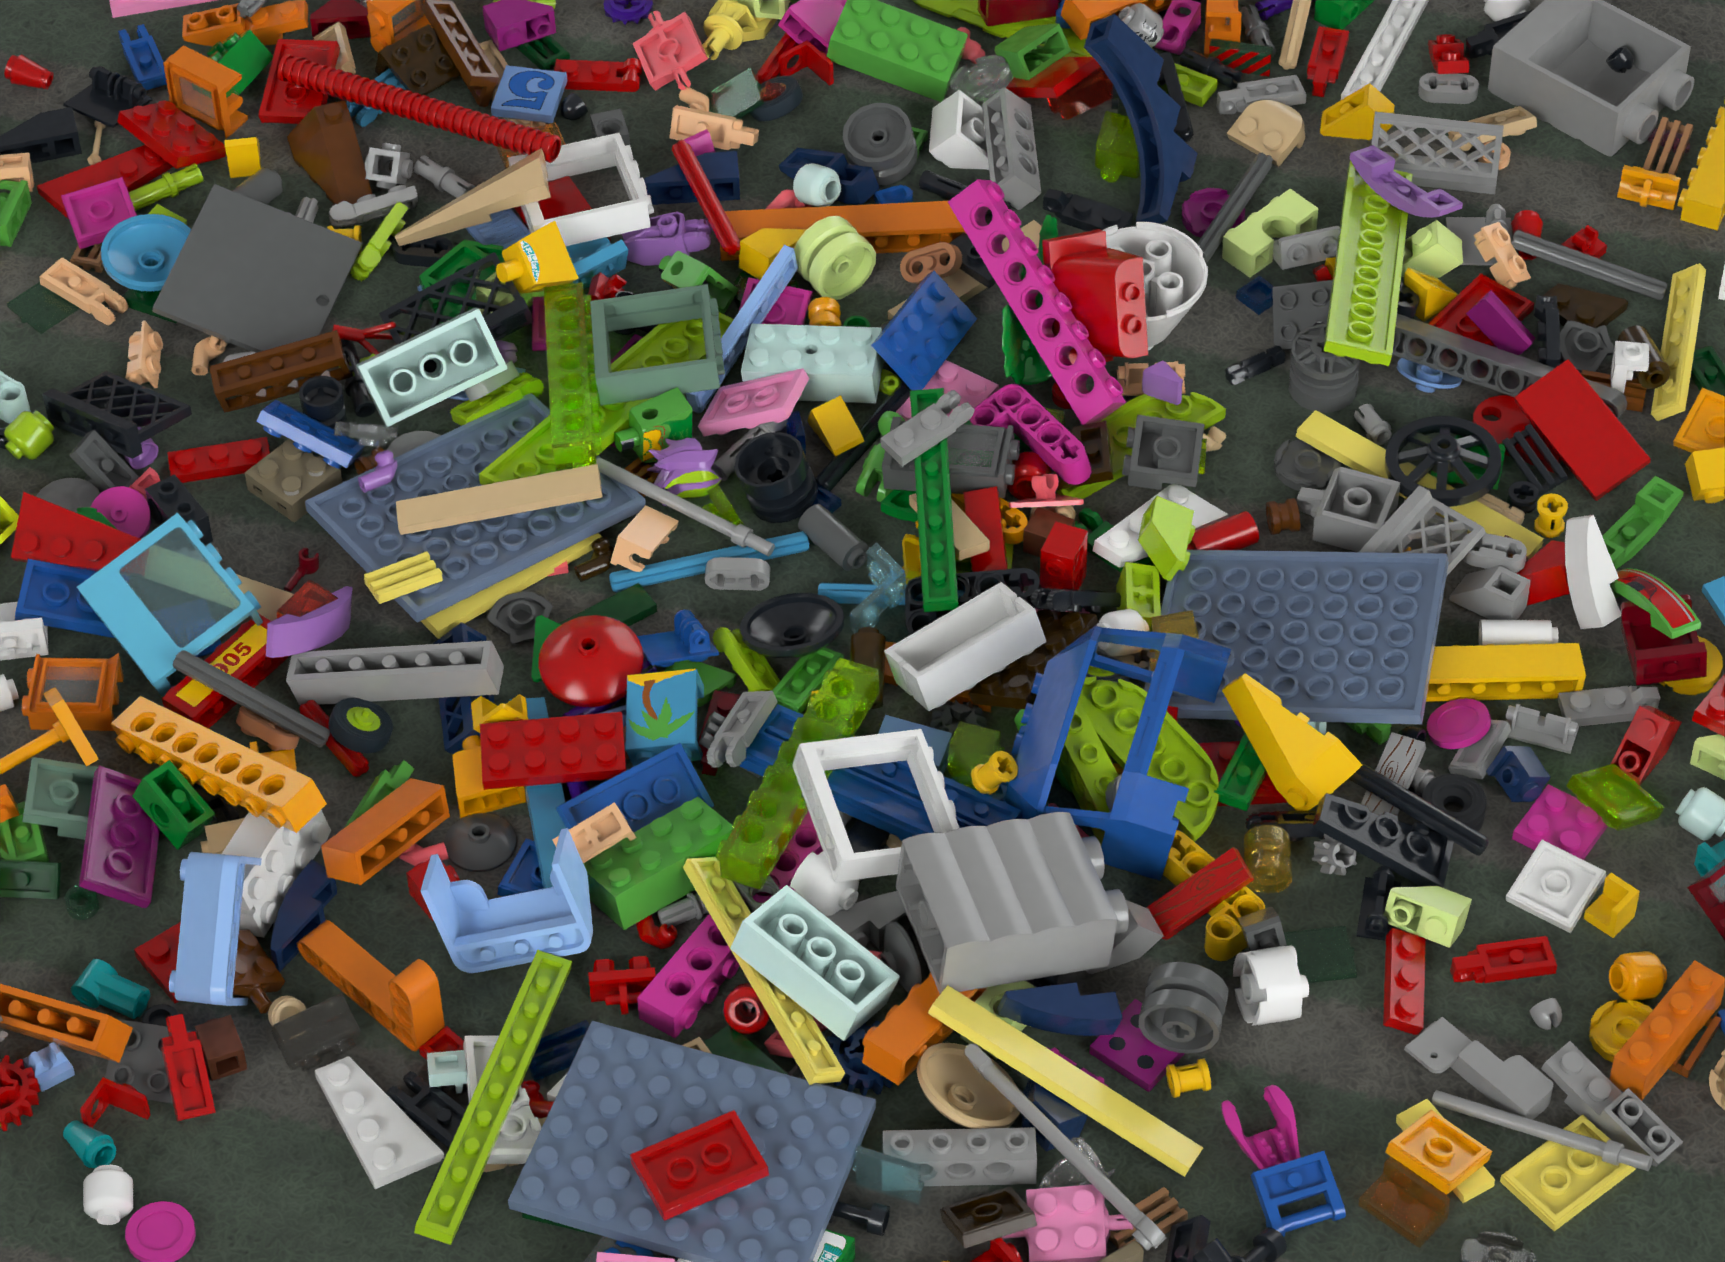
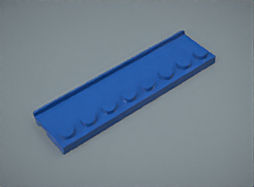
M777 704L749 747H746V758L741 762L740 767L802 794L792 766L799 744L850 738L853 736ZM907 760L824 771L839 811L902 839L919 834L934 833ZM944 777V789L948 799L952 800L955 805L956 820L959 828L988 826L1000 821L1022 819V810Z

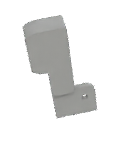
M1443 1017L1430 1024L1404 1048L1406 1052L1432 1073H1442L1451 1067L1503 1111L1533 1120L1551 1102L1553 1081L1523 1056L1515 1055L1503 1062L1479 1041L1474 1040L1472 1042Z

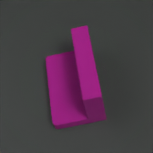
M1492 290L1466 313L1498 349L1520 355L1536 339Z

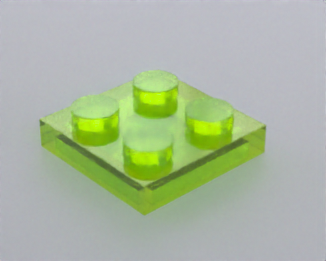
M1614 763L1572 775L1566 786L1576 794L1577 799L1582 804L1592 808L1602 817V821L1607 826L1617 831L1658 819L1665 808Z

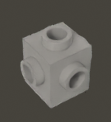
M382 142V149L370 147L365 159V179L377 181L376 187L387 189L396 187V184H406L413 171V161L410 160V153L401 152V145ZM393 161L392 171L389 170V163Z

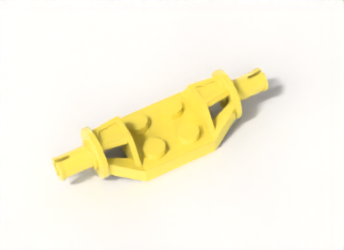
M718 0L704 21L703 28L708 38L702 46L708 58L714 51L711 60H716L723 48L733 50L737 49L743 42L765 38L778 19L756 18L751 14L746 5L740 4L736 0Z

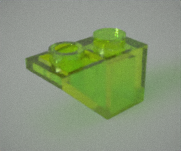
M959 722L950 741L948 751V772L956 782L977 790L972 783L971 771L978 764L989 762L990 756L996 751H1005L1004 747H1000V731Z

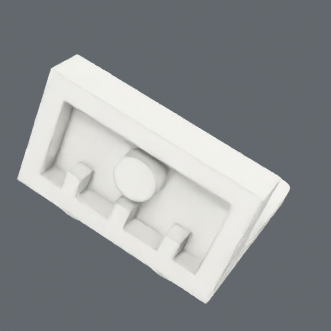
M18 602L0 604V661L35 657L36 654H40V656L49 655L47 626L43 624L42 617L16 621L15 611Z

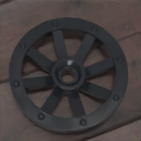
M1432 416L1410 422L1392 436L1386 448L1385 470L1388 479L1400 482L1399 492L1406 497L1413 493L1419 486L1417 483L1432 470L1437 473L1436 489L1424 488L1430 491L1432 498L1448 507L1459 506L1483 497L1494 487L1501 471V451L1494 437L1476 423L1458 417ZM1440 433V435L1434 438L1426 436V434ZM1450 433L1461 435L1464 437L1455 439L1454 437L1450 436ZM1409 442L1422 446L1421 448L1401 452ZM1479 445L1486 456L1466 450V448ZM1424 459L1408 476L1402 472L1399 466L1402 463ZM1462 461L1486 468L1487 470L1477 480ZM1455 471L1466 486L1446 490L1447 473Z

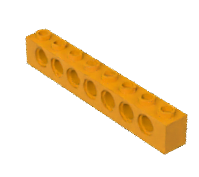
M139 696L111 723V726L118 735L115 739L117 744L128 754L134 752L148 764L154 762L160 766L170 760L191 785L196 783L213 796L219 794L231 805L237 806L239 804L245 807L253 816L259 817L261 815L267 818L277 828L283 826L297 833L327 804L312 778L142 696Z

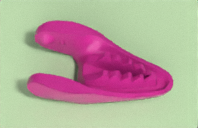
M1276 1085L1265 1087L1263 1095L1276 1120V1126L1273 1129L1250 1137H1246L1243 1134L1235 1106L1229 1100L1221 1102L1222 1116L1229 1131L1241 1150L1259 1170L1300 1158L1294 1110L1289 1098Z

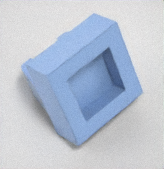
M56 1042L50 1043L49 1046L38 1052H32L23 1059L26 1068L32 1067L41 1092L75 1075L73 1066Z

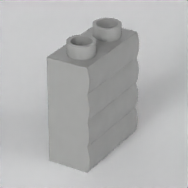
M1544 0L1493 46L1488 90L1512 105L1521 106L1536 118L1550 123L1553 127L1569 136L1580 139L1586 145L1604 155L1612 157L1629 140L1639 145L1644 143L1652 134L1658 121L1659 112L1665 106L1677 111L1686 103L1694 87V77L1686 74L1691 46L1604 0ZM1621 46H1626L1633 55V67L1626 69L1625 73H1616L1606 63V59Z
M1069 812L1047 813L1030 819L1005 820L988 826L962 827L946 833L919 834L902 840L896 889L940 994L947 985L958 992L1109 966L1115 934L1126 933L1129 925L1128 908L1123 893L1119 889L1105 891L1100 881L1104 875V856L1098 839L1095 836L1081 838Z

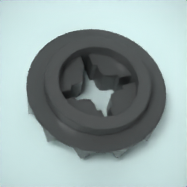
M955 699L953 704H944L938 711H933L930 727L952 733L954 748H963L974 745L983 738L987 729V718L984 717L982 708L973 707L971 701L966 704H959ZM952 717L958 721L965 719V727L959 723L952 725Z

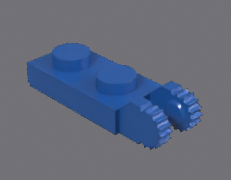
M144 24L137 26L139 39L130 40L126 29L118 31L123 53L136 82L141 83L146 90L167 85L163 59L152 35L149 36Z

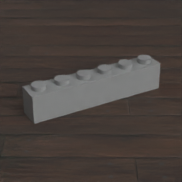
M492 641L308 651L291 656L286 682L299 705L306 703L308 700H314L317 704H336L347 698H360L372 702L497 695L500 690L504 665Z

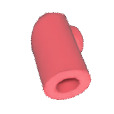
M965 27L958 28V31L968 34L962 59L971 60L972 63L979 64L985 58V51L981 49V45L978 42L970 39L969 29Z
M786 189L781 191L765 209L812 206L798 201L794 190Z
M444 842L425 848L414 844L398 856L401 860L414 866L418 863L426 862L434 854H438L441 861L449 859Z

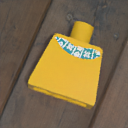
M555 221L504 249L502 256L505 262L499 263L496 266L498 279L503 283L513 280L516 289L521 294L561 289L579 279Z

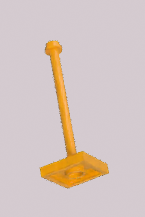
M56 687L43 693L59 721L52 724L53 729L0 759V775L59 741L65 743L70 740L86 767L99 760Z

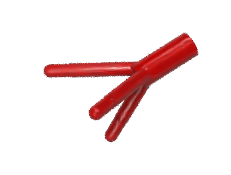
M389 322L366 329H356L334 324L332 331L337 330L340 339L358 342L370 354L377 355L380 352L366 339L393 340L390 333L380 332L395 328L396 323Z

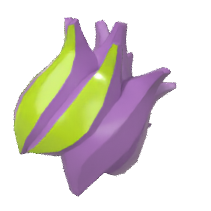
M666 438L665 440L669 447L663 450H649L658 461L654 466L647 469L650 472L659 473L654 484L667 489V491L681 498L706 496L717 489L722 479L711 469L718 449L702 450L700 443L695 438H685L677 441Z

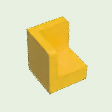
M521 694L514 697L508 703L496 705L482 696L471 702L473 730L479 733L480 724L528 720L526 697Z
M1610 873L1605 878L1603 893L1585 910L1584 919L1614 938L1635 917L1640 891L1615 874Z

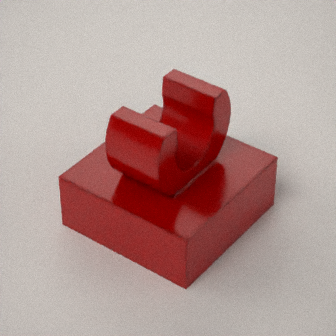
M1589 225L1561 244L1597 258L1603 256L1607 249V244L1598 239V231Z
M599 272L592 277L586 301L590 303V301L615 298L617 292L625 291L622 287L626 285L627 281L617 274L609 279Z

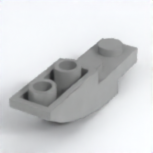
M898 891L857 902L850 909H842L828 917L863 947H866L868 942L871 941L879 950L884 947V932L887 924L897 922L906 932L912 929Z
M1571 1041L1543 1064L1541 1069L1568 1095L1564 1102L1579 1116L1583 1114L1607 1137L1624 1144L1626 1149L1651 1156V1165L1657 1167L1683 1143L1629 1088L1622 1093Z

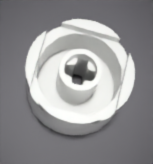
M1278 946L1238 953L1234 961L1233 977L1240 976L1241 988L1235 989V996L1244 1020L1247 1023H1253L1252 1025H1263L1300 1018L1302 1014V998L1308 997L1309 984L1306 976L1299 973L1297 953L1294 946Z

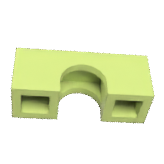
M1292 189L1287 190L1282 195L1274 197L1268 205L1258 212L1252 213L1240 225L1226 232L1222 240V258L1251 278L1272 262L1274 239L1272 238H1282L1317 230L1318 207Z

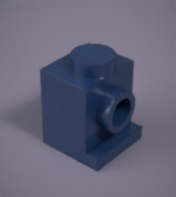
M1504 746L1486 770L1489 776H1495L1512 802L1534 801L1540 796L1543 787L1551 778L1531 747Z

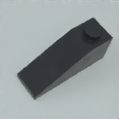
M72 107L41 112L0 136V155L29 153L32 164L82 154Z

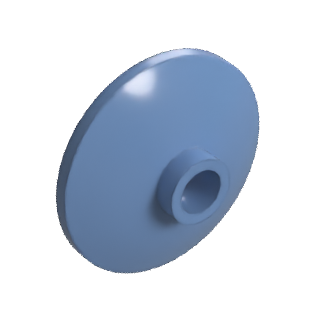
M1401 358L1397 363L1398 371L1404 377L1416 383V388L1423 392L1433 393L1435 389L1455 388L1462 382V378Z

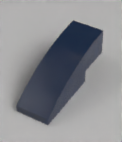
M796 148L778 165L780 171L793 180L799 169L806 164L814 163L835 170L841 184V192L837 201L847 204L863 205L880 188L872 167L848 164L843 153Z
M312 859L300 872L286 893L276 917L270 950L272 961L279 972L299 953L297 942L325 921L323 908L337 894L336 880L327 877L325 867Z
M1077 982L1006 991L997 1007L1000 1015L1040 1030L1066 1035H1113L1123 1019L1116 992L1080 996Z

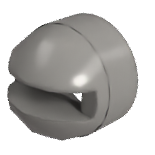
M1556 998L1543 1000L1534 1005L1529 1011L1537 1026L1544 1030H1550L1551 1023L1556 1028L1562 1022V1010Z

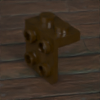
M430 24L411 32L401 40L379 51L375 68L378 76L390 69L406 90H410L413 93L417 92L421 96L427 95L461 75Z

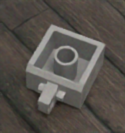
M1339 467L1334 469L1326 490L1301 487L1297 496L1299 511L1314 517L1312 540L1359 552L1392 516V513L1397 510L1400 482Z

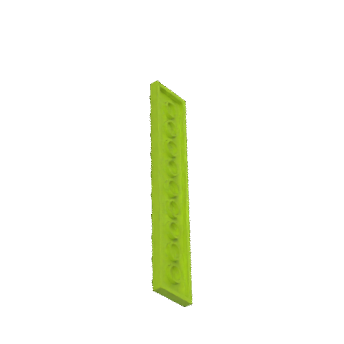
M1351 160L1347 170L1340 223L1341 230L1338 238L1323 351L1339 357L1347 356L1364 360L1370 364L1389 366L1393 353L1408 213L1396 208L1378 195L1360 176ZM1393 170L1399 175L1409 180L1410 182H1412L1413 174Z
M719 312L720 336L722 338L734 319ZM702 318L659 324L611 364L612 372L706 359ZM596 378L592 379L479 473L480 484H492L586 466L615 441V432L629 428L630 409L649 399L600 405Z

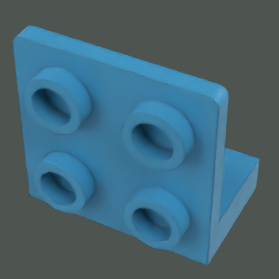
M605 237L566 246L579 279L565 286V289L572 296L590 287L592 277L599 272L609 277L625 269L629 249L621 239L611 244L608 238Z

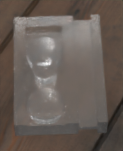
M353 421L336 422L334 435H349V437L359 438V445L379 447L386 446L387 440H395L397 438L398 427L356 423Z

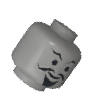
M1137 3L1131 7L1127 6L1118 15L1151 48L1161 40L1164 33L1163 20L1160 15L1145 4Z

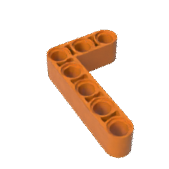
M325 920L297 942L300 954L310 965L410 1050L417 1051L419 1047L445 1027L438 978L432 968L423 960H415L395 976L329 920Z

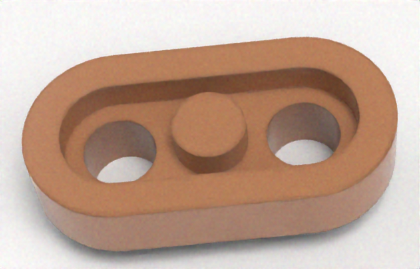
M939 242L910 251L901 261V275L906 281L914 284H920L932 271H935L941 278L951 276L961 267L962 254L957 246L947 242ZM950 255V261L946 265V259ZM922 264V265H923V269H922V271L919 273L918 269H919V266Z
M243 706L240 707L236 723L241 727L243 733L259 737L267 742L268 747L274 751L291 750L297 747L300 737Z

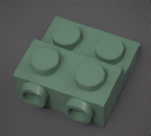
M32 757L22 822L58 827L57 836L85 840L94 772L98 767L90 765L86 767L84 764Z

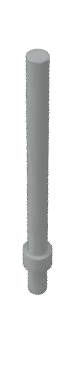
M600 457L596 460L595 464H598L600 473L730 537L731 542L743 548L748 546L768 557L773 553L775 544L753 534V529L743 524L735 525Z
M1436 1090L1432 1097L1433 1105L1600 1156L1603 1162L1618 1166L1622 1163L1645 1171H1649L1652 1164L1651 1156L1626 1149L1624 1144L1610 1139L1606 1143Z

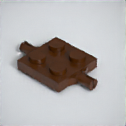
M249 929L239 930L233 995L248 997L254 1002L261 1014L267 1013L272 1002L265 993L279 991L285 980L277 970L274 962L258 943L255 935Z

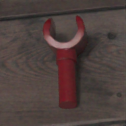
M303 548L299 551V567L284 586V590L291 592L302 577L313 574L319 569V553H316L313 558H309L308 548Z

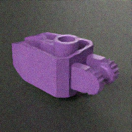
M676 211L651 217V227L622 234L623 242L629 249L627 260L643 266L659 265L665 256H673L677 251L689 256L690 252L707 249L711 244V237L709 235H711L712 227L708 220L701 218L700 220L685 221L684 214Z

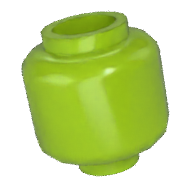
M23 411L6 427L4 435L9 442L5 444V447L18 460L22 456L29 460H35L53 443L54 436L52 431L55 428L40 412L34 411L31 413Z

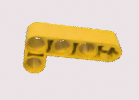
M1176 830L1163 875L1174 885L1178 886L1215 859L1185 833ZM1247 886L1207 912L1211 917L1206 924L1204 948L1206 954L1214 960L1227 961L1245 949L1247 942L1238 918L1265 909L1262 899Z

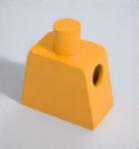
M472 735L464 739L462 742L464 750L455 752L452 755L460 819L472 814L486 813L525 803L524 786L483 789L480 736Z

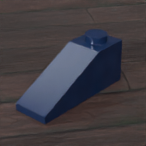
M737 151L710 152L696 156L718 200H740ZM679 164L644 178L647 195L651 196L652 205L698 202Z

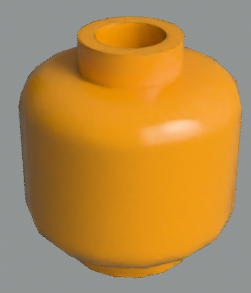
M1650 951L1621 954L1609 970L1611 988L1626 1001L1627 999L1644 1000L1656 998L1661 993L1667 980L1666 967Z

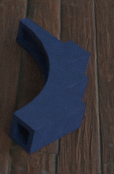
M1116 14L1091 23L1084 48L1100 64L1113 83L1125 106L1133 128L1139 153L1141 173L1140 203L1136 222L1162 224L1168 221L1171 214V207L1179 182H1184L1191 178L1198 153L1174 132L1181 106L1157 85L1164 59Z

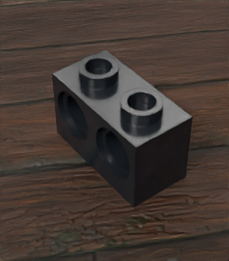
M175 474L145 488L151 517L159 526L176 513H179L186 523L192 519L204 535L200 538L204 545L213 542L208 514ZM179 528L167 535L179 551L187 548L190 552L196 550Z

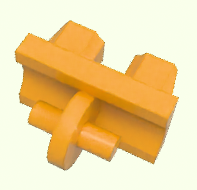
M1624 165L1617 198L1639 202L1641 207L1652 205L1674 210L1681 178L1668 173L1662 174L1637 166Z

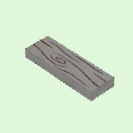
M1392 732L1375 771L1408 790L1426 750L1425 742ZM1368 790L1361 802L1362 805L1368 807L1370 812L1382 815L1384 812L1398 815L1400 811Z

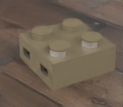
M288 439L247 470L245 477L247 489L295 523L308 513L305 501L341 484L342 476L341 469L335 468L323 461L324 456L315 457L313 451L307 453L299 450L293 445L294 441Z

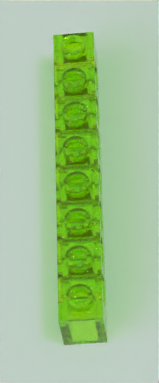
M583 282L544 287L551 442L556 471L597 464L596 453H602L601 426L598 413L600 409L595 378L590 304L592 298L591 294H584Z
M839 657L833 669L826 671L822 687L817 694L813 693L810 697L807 711L803 717L797 718L793 727V733L788 742L784 741L781 744L778 758L773 766L769 765L766 768L759 789L752 791L748 799L747 808L742 815H738L735 818L732 832L728 839L722 840L719 844L716 859L720 861V875L722 878L761 890L808 812L792 766L799 744L853 737L879 695L878 669ZM833 770L824 771L827 779Z

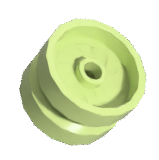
M828 216L814 223L803 233L794 248L798 266L797 272L805 280L809 281L822 297H830L835 300L842 299L859 289L869 278L876 264V252L873 246L862 235H859L857 230L846 219L840 216Z

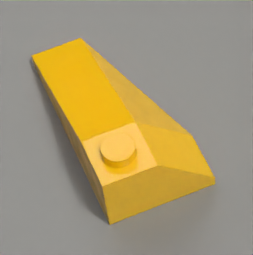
M1246 673L1222 689L1275 788L1296 811H1308L1317 806L1319 800L1326 793H1333L1362 766L1359 760L1337 737L1330 732L1323 735L1307 724L1310 718L1301 712L1297 716L1282 706L1279 696Z

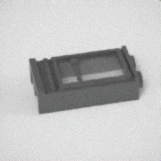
M893 417L890 431L906 421H902L901 417ZM961 425L956 429V432L947 437L951 493L963 494V492L997 486L999 497L1005 498L1007 485H1013L1015 465L1012 464V460H1018L1020 452V441L1014 440L1013 426L1008 425V429H1005L1004 427ZM885 451L882 462L884 489L916 491L914 459L902 467Z

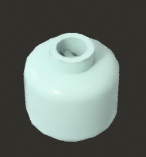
M811 163L799 169L794 178L793 190L798 201L814 207L830 206L837 200L841 192V184L835 170Z
M1701 787L1696 791L1690 789L1675 812L1680 815L1678 818L1679 825L1701 840H1708L1714 834L1721 837L1725 832V799L1705 787Z

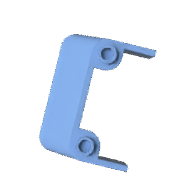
M568 828L561 829L553 857L550 881L553 887L488 899L483 888L476 882L470 880L450 882L439 855H431L420 892L454 965L461 971L478 973L530 963L533 961L537 950L558 957L577 954L587 950L591 944L593 924L588 875Z
M190 852L188 859H182L180 880L184 881L177 964L176 970L171 971L169 979V991L175 993L177 1001L223 1006H243L248 1004V998L233 997L245 864L261 866L262 858Z

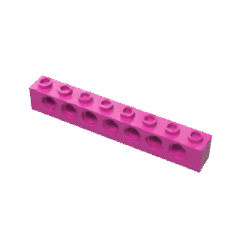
M977 179L949 200L948 204L1081 424L1086 425L1102 421L1126 403L1122 396V386L1114 377L1109 375L1105 368V358L1097 349L1092 347L1088 340L1089 333L1086 327L1075 319L1071 312L1072 305L1069 299L1059 292L1053 283L1055 277L1052 271L1046 265H1043L1036 255L1038 249L1035 243L1022 232L1020 228L1021 221L1013 210L1008 209L1003 200L1005 196L1000 186L991 180ZM990 209L992 221L988 225L985 221V214ZM1005 237L1009 240V248L1006 252L1002 249V241ZM1022 264L1026 268V275L1023 280L1019 277V268ZM1039 292L1043 296V303L1040 308L1037 307L1035 302L1036 295ZM1055 320L1060 324V331L1057 336L1052 331V325ZM1072 348L1077 352V359L1074 364L1069 359V353ZM1089 376L1094 380V387L1091 392L1086 387V381Z
M806 802L757 858L780 890L786 885L790 887L798 867L812 851L817 855L823 851ZM745 872V875L748 877V879H749V884H750V883H751V875H750V872H747V873ZM759 892L752 898L757 902L764 903L772 895L767 892ZM710 914L637 997L639 1019L673 1038H676L684 1028L689 1029L694 1024L698 1011L705 1003L710 1004L715 999L719 986L726 978L731 979L740 966Z

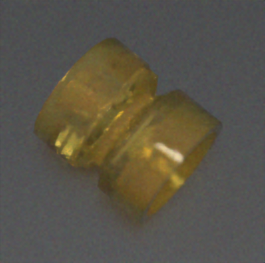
M1261 825L1247 831L1243 839L1244 859L1255 879L1247 885L1248 888L1259 893H1277L1288 888L1292 883L1291 847L1288 832L1274 825Z

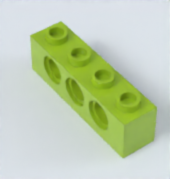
M1080 702L1077 703L1058 765L1081 810L1110 812L1106 803L1105 792L1108 784L1119 775ZM1091 827L1100 845H1102L1105 831Z

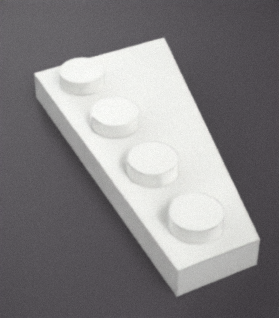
M1170 484L1094 541L1092 551L1119 568L1123 567L1125 562L1133 563L1148 557L1139 543L1138 537L1143 514L1156 496L1194 510L1192 525L1195 526V530L1226 519L1228 514L1192 493L1187 488L1181 485Z
M499 1036L464 1037L463 1049L466 1062L469 1103ZM521 1086L487 1164H525L542 1129L538 1118H534L530 1109V1099L527 1092Z

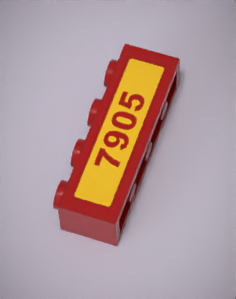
M261 614L259 615L263 621L262 624L257 626L252 619L243 623L233 636L225 643L218 645L214 652L204 660L252 688H255L289 657L270 658L266 656L267 624L271 621ZM186 676L176 686L171 687L162 698L164 708L208 729L237 704L189 676Z

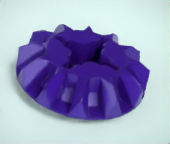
M604 0L605 15L611 17L613 23L623 21L626 25L629 21H633L638 24L640 18L648 19L649 12L653 11V1ZM631 2L632 6L630 9H624Z

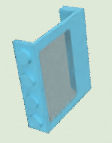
M176 513L77 586L89 606L161 697L165 696L166 692L172 687L167 677L176 671L173 667V661L179 652L185 650L194 656L198 655L249 616L257 626L263 623L257 612L261 605L250 591L243 594L238 587L242 582L231 567L225 570L222 568L219 562L223 559L211 543L205 546L200 541V538L204 535L192 519L186 523L179 513Z

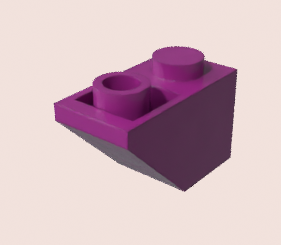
M500 0L482 6L485 30L499 52L556 33L554 9L550 5L527 0Z

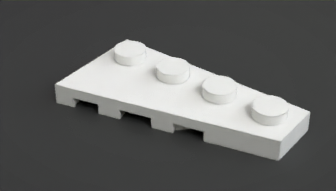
M349 1056L315 1070L316 1079L374 1189L436 1164L442 1158L444 1159V1152Z

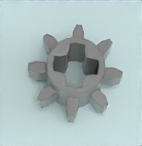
M1324 834L1325 839L1319 842L1314 841L1315 849L1312 861H1317L1322 865L1321 873H1334L1335 875L1344 876L1346 875L1347 867L1357 864L1355 861L1356 851Z

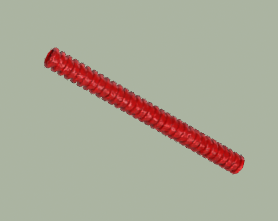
M286 54L278 66V77L283 82L288 81L290 84H296L309 90L313 89L325 95L330 94L332 97H338L342 100L347 99V101L355 102L358 105L364 104L368 108L372 107L384 113L389 112L391 115H398L411 121L415 120L417 123H424L427 126L432 125L434 128H441L443 131H449L453 134L458 133L460 136H467L470 139L475 138L479 142L484 141L486 144H493L496 147L501 146L503 149H510L512 152H519L522 155L527 154L529 156L542 148L545 161L548 163H552L558 157L561 150V139L558 135H551L549 132L542 133L539 129L534 130L532 127H525L522 124L516 125L512 121L508 122L496 116L490 117L486 113L482 114L469 108L464 109L460 105L456 106L443 100L438 101V99L430 98L426 95L421 96L417 92L413 93L400 87L396 88L384 82L379 83L377 80H370L357 74L353 75L351 72H345L341 69L336 70L334 67H328L324 64L320 65L308 59L303 60L298 56L294 57L291 54Z

